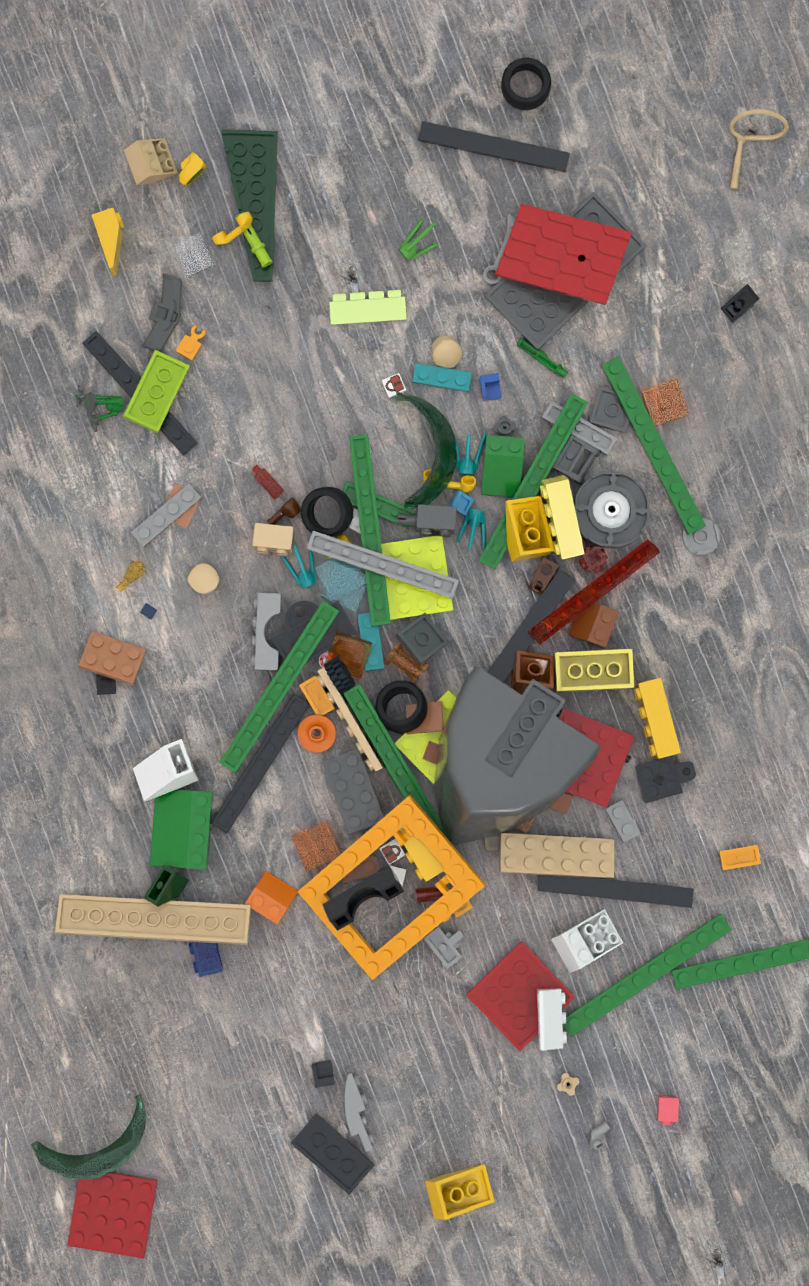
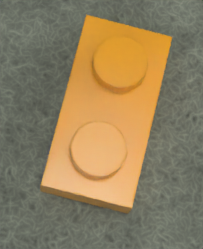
M316 675L299 685L315 714L324 716L335 709Z
M758 845L719 851L722 870L761 864Z

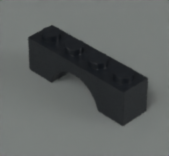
M388 865L322 904L329 921L338 931L354 921L357 908L367 899L380 897L389 901L404 892L397 875Z

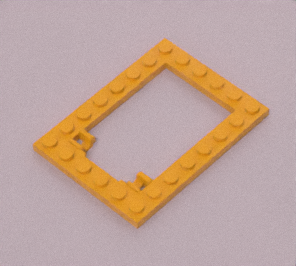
M409 795L304 885L298 893L373 980L479 892L486 883L413 797ZM402 827L406 831L404 834L399 831ZM394 836L401 846L413 836L417 840L420 838L445 868L443 871L446 875L435 884L443 896L376 952L352 923L337 931L329 921L322 904L330 900L326 892L390 837ZM449 882L453 886L450 890L446 886Z

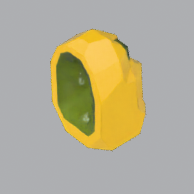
M194 152L181 163V170L178 174L179 181L185 186L191 184L207 168L205 163Z

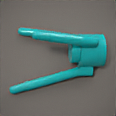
M486 433L482 435L474 463L473 459H470L471 435H467L466 454L462 461L460 460L457 440H454L456 469H459V474L474 475V470L477 471Z
M469 509V514L465 516L456 542H460L469 522V525L472 527L468 549H471L476 527H480L481 524L482 551H484L486 547V518L484 517V511Z
M293 545L302 571L299 573V577L286 557L281 556V558L295 578L297 586L301 585L303 589L316 584L315 579H317L313 552L309 550L310 573L309 570H305L297 546Z

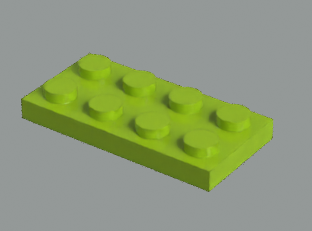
M155 350L123 418L158 434L190 366Z

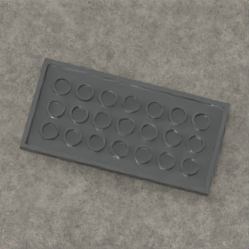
M595 192L591 193L568 215L632 232L618 273L647 246ZM502 278L484 296L536 350L540 349L589 302Z

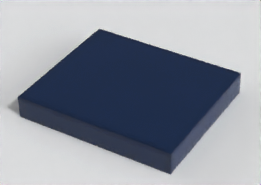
M147 603L140 611L141 614L149 619H152L157 612L155 608Z

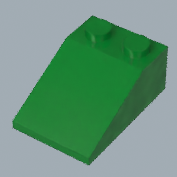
M486 435L481 495L514 497L521 484L525 438Z

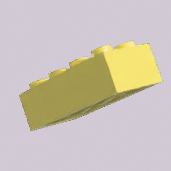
M562 475L542 480L540 492L547 503L544 504L546 516L551 521L548 523L552 537L555 539L553 541L554 553L559 555L561 559L585 554L568 478Z
M632 649L554 653L556 692L634 688Z

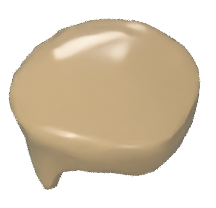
M451 336L438 337L432 344L433 361L442 368L455 367L462 357V349L458 342Z
M206 563L197 564L188 576L190 586L201 594H208L216 590L220 581L217 571Z

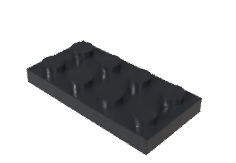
M317 1113L291 1142L296 1149L349 1195L375 1166L371 1160Z

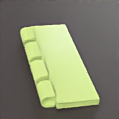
M387 290L388 298H384V291L369 292V299H365V292L350 293V300L346 301V293L333 294V302H329L331 325L407 320L405 297H401V290Z

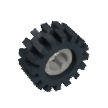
M335 657L324 664L327 675L339 693L343 694L356 686L351 673L341 658Z

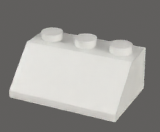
M560 988L537 989L540 1050L561 1049L563 1044H567L566 1032H563L562 1024H566V1013L562 1012V1004H565V993H561Z

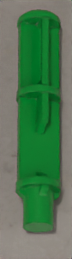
M524 337L519 339L517 347L554 372V374H559L565 378L568 371L561 364L557 365L551 361L541 349L536 350Z

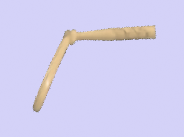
M754 109L740 113L731 120L729 125L730 133L737 138L738 146L733 163L730 189L736 190L738 187L743 144L746 140L768 141L783 137L789 129V124L783 116L769 110ZM767 114L779 119L784 124V129L774 135L743 136L734 130V125L744 116Z

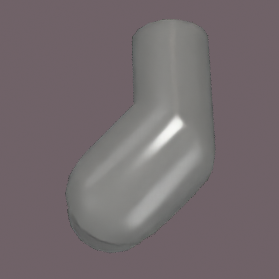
M606 1121L594 1128L590 1133V1145L595 1150H600L603 1147L602 1135L610 1130Z

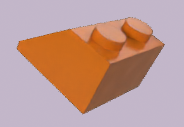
M266 871L245 905H251V909L278 925L298 894V890Z

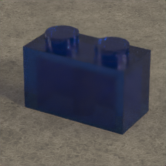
M189 943L191 955L194 954L196 962H193L194 971L199 973V977L224 971L218 943Z

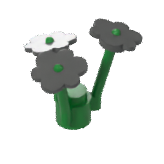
M80 385L77 387V394L75 395L76 407L79 406V402H83L84 398V406L87 409V416L94 432H97L98 421L111 416H118V412L124 409L121 396L93 395L92 392L83 394V390H80ZM97 405H105L106 410L110 411V413L99 417L92 415Z

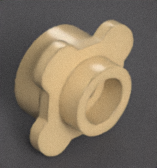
M568 1073L562 1074V1079L557 1085V1089L567 1092L569 1096L574 1095L575 1088L579 1085V1079L570 1077Z

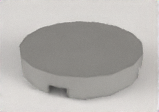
M702 518L706 525L705 527L689 535L685 528L682 532V542L685 548L697 556H705L712 553L720 542L718 526L707 518Z

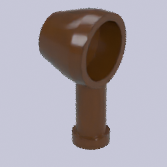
M292 497L266 521L268 524L275 525L284 515L293 519L301 509L297 501Z

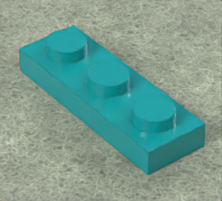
M416 363L412 383L469 392L472 373Z
M370 612L357 614L365 671L385 669L379 627H372Z

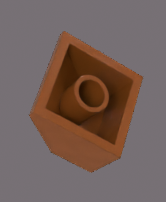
M581 600L568 636L605 649L619 611Z
M517 650L511 676V688L522 695L532 679L552 691L554 688V656Z

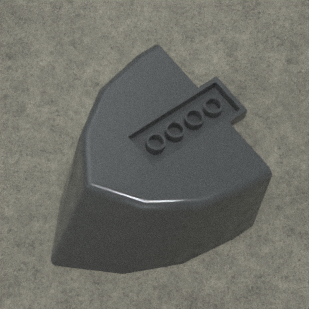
M474 666L457 695L439 738L434 791L443 833L453 845L499 836L500 833H508L548 810L592 764L601 750L597 743L556 717L566 700L532 679L521 695L483 669Z

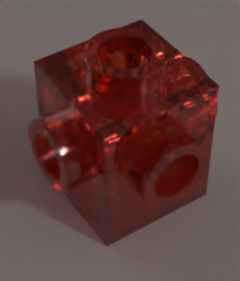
M591 545L585 548V554L580 555L581 560H579L582 569H587L588 573L593 571L594 574L605 569L604 565H606L608 557L604 549H600L599 545L596 547ZM594 557L596 563L591 564L589 558Z

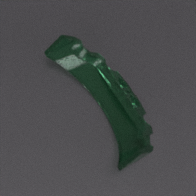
M396 392L397 402L409 401L415 405L419 413L425 416L432 429L435 441L434 463L427 480L418 491L404 500L405 509L418 508V505H429L448 486L456 467L457 451L455 447L457 444L449 422L435 406L417 396Z
M141 1094L135 1096L137 1103L130 1124L112 1144L94 1153L68 1155L51 1150L37 1140L31 1145L39 1163L45 1168L71 1179L98 1178L104 1176L107 1172H113L133 1155L144 1134L146 1110Z

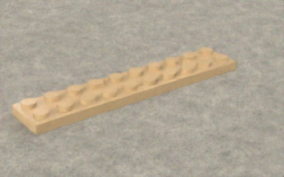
M59 894L55 933L248 945L251 905L169 901L157 907L146 899Z

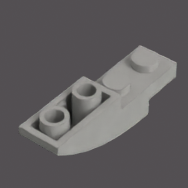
M349 1072L345 1086L347 1124L351 1137L359 1134L364 1149L367 1152L373 1149L372 1144L375 1143L372 1133H368L365 1127L368 1125L365 1115L360 1114L361 1111L366 1110L365 1105L368 1104L365 1093L361 1094L358 1086H361L358 1075H353L352 1072Z

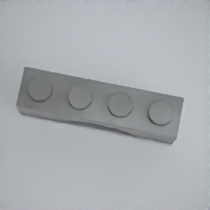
M258 593V597H254V609H257V616H253V628H256V636H252V647L256 648L255 655H252L251 666H255L256 671L279 670V651L270 647L265 638V629L268 622L272 618L281 615L282 595L279 593Z

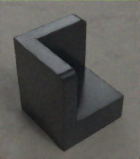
M331 1060L311 1064L315 1088L335 1084Z

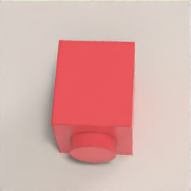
M658 1096L657 1120L661 1121L662 1125H673V1122H678V1097Z

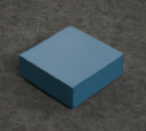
M457 490L449 506L456 507L458 513L466 516L475 499Z

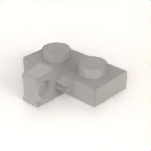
M438 926L424 937V940L447 969L462 958V955L456 949L460 946L458 941L465 936L461 930H458L453 935L450 932L445 934L440 926Z

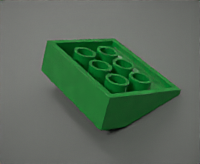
M173 790L155 798L150 865L208 869L213 792Z

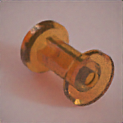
M398 642L383 661V664L389 665L392 662L412 678L410 680L411 683L416 684L429 667V664L423 663L422 666L418 665L416 661L402 652V644Z

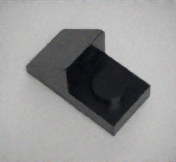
M747 284L720 309L733 323L751 309L760 298Z

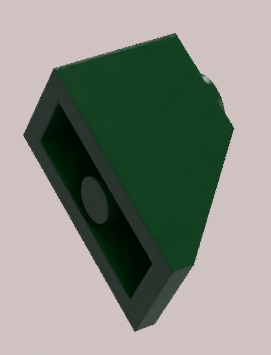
M163 865L145 894L144 899L159 907L179 897L189 880Z

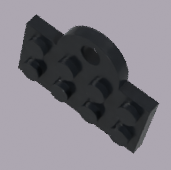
M304 600L294 603L288 609L285 617L288 630L272 639L284 661L319 608L318 605L311 601ZM338 600L330 604L339 610L338 614L306 663L357 634ZM297 606H303L305 608V615L297 617L294 614V609Z

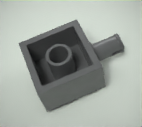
M418 505V512L416 514L398 513V525L415 526L417 528L416 532H420L422 536H431L432 533H439V536L451 537V534H455L456 507Z

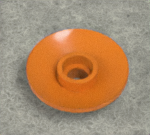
M319 714L310 715L303 719L298 727V740L310 752H323L334 743L336 729L329 718ZM319 729L321 734L315 735L314 730Z

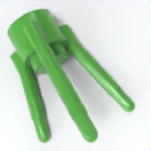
M420 220L407 239L400 245L401 248L398 250L408 261L411 258L415 260L438 246L435 243L416 252L418 250L416 244L431 231L435 223H432L412 242L410 240L423 223V220Z

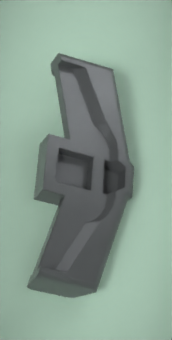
M167 274L162 276V303L154 301L149 320L156 323L141 346L152 351H162L175 326L179 323L181 316L182 279Z

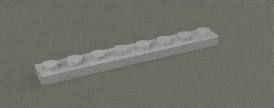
M316 531L312 532L307 546V550L453 599L459 582L457 579Z

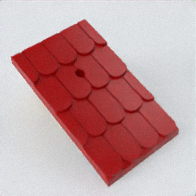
M521 204L495 276L606 306L632 232Z

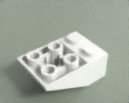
M182 739L163 746L133 768L144 802L198 781L189 752Z
M605 909L551 939L569 973L583 968L623 944Z

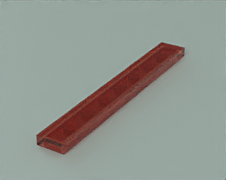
M647 539L531 628L528 633L541 645L660 553L659 549Z

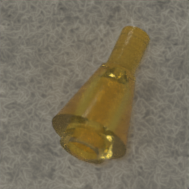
M132 560L123 577L124 579L116 588L122 592L129 583L131 584L146 573L144 570L146 566L139 560L136 562Z

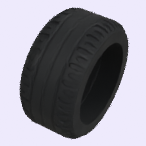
M525 57L513 61L506 67L502 75L501 90L505 100L511 106L520 110H532L542 105L549 96L551 76L543 63L536 59ZM524 70L534 72L542 81L541 91L537 95L528 98L517 95L510 86V80L514 74Z
M334 487L317 488L305 497L301 507V518L309 532L316 531L334 537L343 533L351 524L353 506L349 497L340 489ZM322 496L332 497L340 507V519L333 528H324L315 519L314 506Z
M403 680L392 682L382 688L377 696L375 705L376 713L383 725L388 730L396 733H408L417 729L425 720L428 710L427 701L421 689L417 685ZM399 694H409L417 700L416 710L410 717L404 720H394L386 714L389 701Z

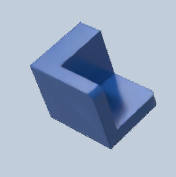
M499 373L480 376L479 381L483 401L501 399Z

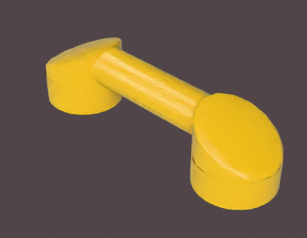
M245 212L238 216L236 221L239 226L229 234L221 231L212 237L214 244L230 243L247 230L253 220L251 214Z
M428 469L423 473L424 483L431 488L437 486L457 489L467 493L476 486V479L471 475H465L461 478V482L438 479V473L432 469Z

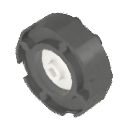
M604 471L593 475L579 488L574 499L581 537L589 544L598 548L620 549L633 543L642 534L649 521L650 501L645 489L634 477L626 473ZM612 508L614 512L611 513L608 509Z

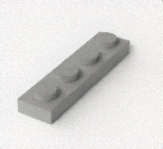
M551 401L542 419L554 425L563 407ZM581 417L571 433L607 456L618 439Z
M187 484L131 533L145 547L201 500V496L190 484Z

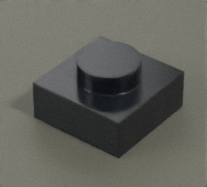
M96 674L97 695L116 694V680Z

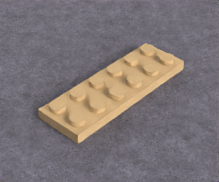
M325 668L318 670V681L323 688L325 686L328 688L329 692L326 693L332 704L336 703L339 707L336 712L341 720L346 719L348 723L346 729L351 737L355 736L357 738L356 746L361 754L365 753L368 757L365 760L371 771L375 769L376 772H379L383 767L340 693L327 675V671Z
M500 833L499 873L614 878V839Z

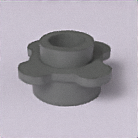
M502 416L499 423L494 425L493 430L504 437H509V434L516 429V424L511 423L506 416Z

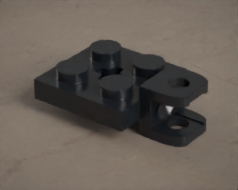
M672 756L635 766L646 803L683 793L680 783L690 781L696 777L692 762H683L675 765ZM684 768L690 769L689 775L684 774ZM656 774H659L660 777L664 776L662 785H658L657 782L654 783L653 779L656 778Z

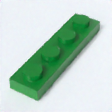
M346 481L342 491L349 497L352 505L357 507L355 484ZM375 494L377 513L383 519L398 525V513L416 514L417 512ZM400 525L406 529L410 528L409 525Z

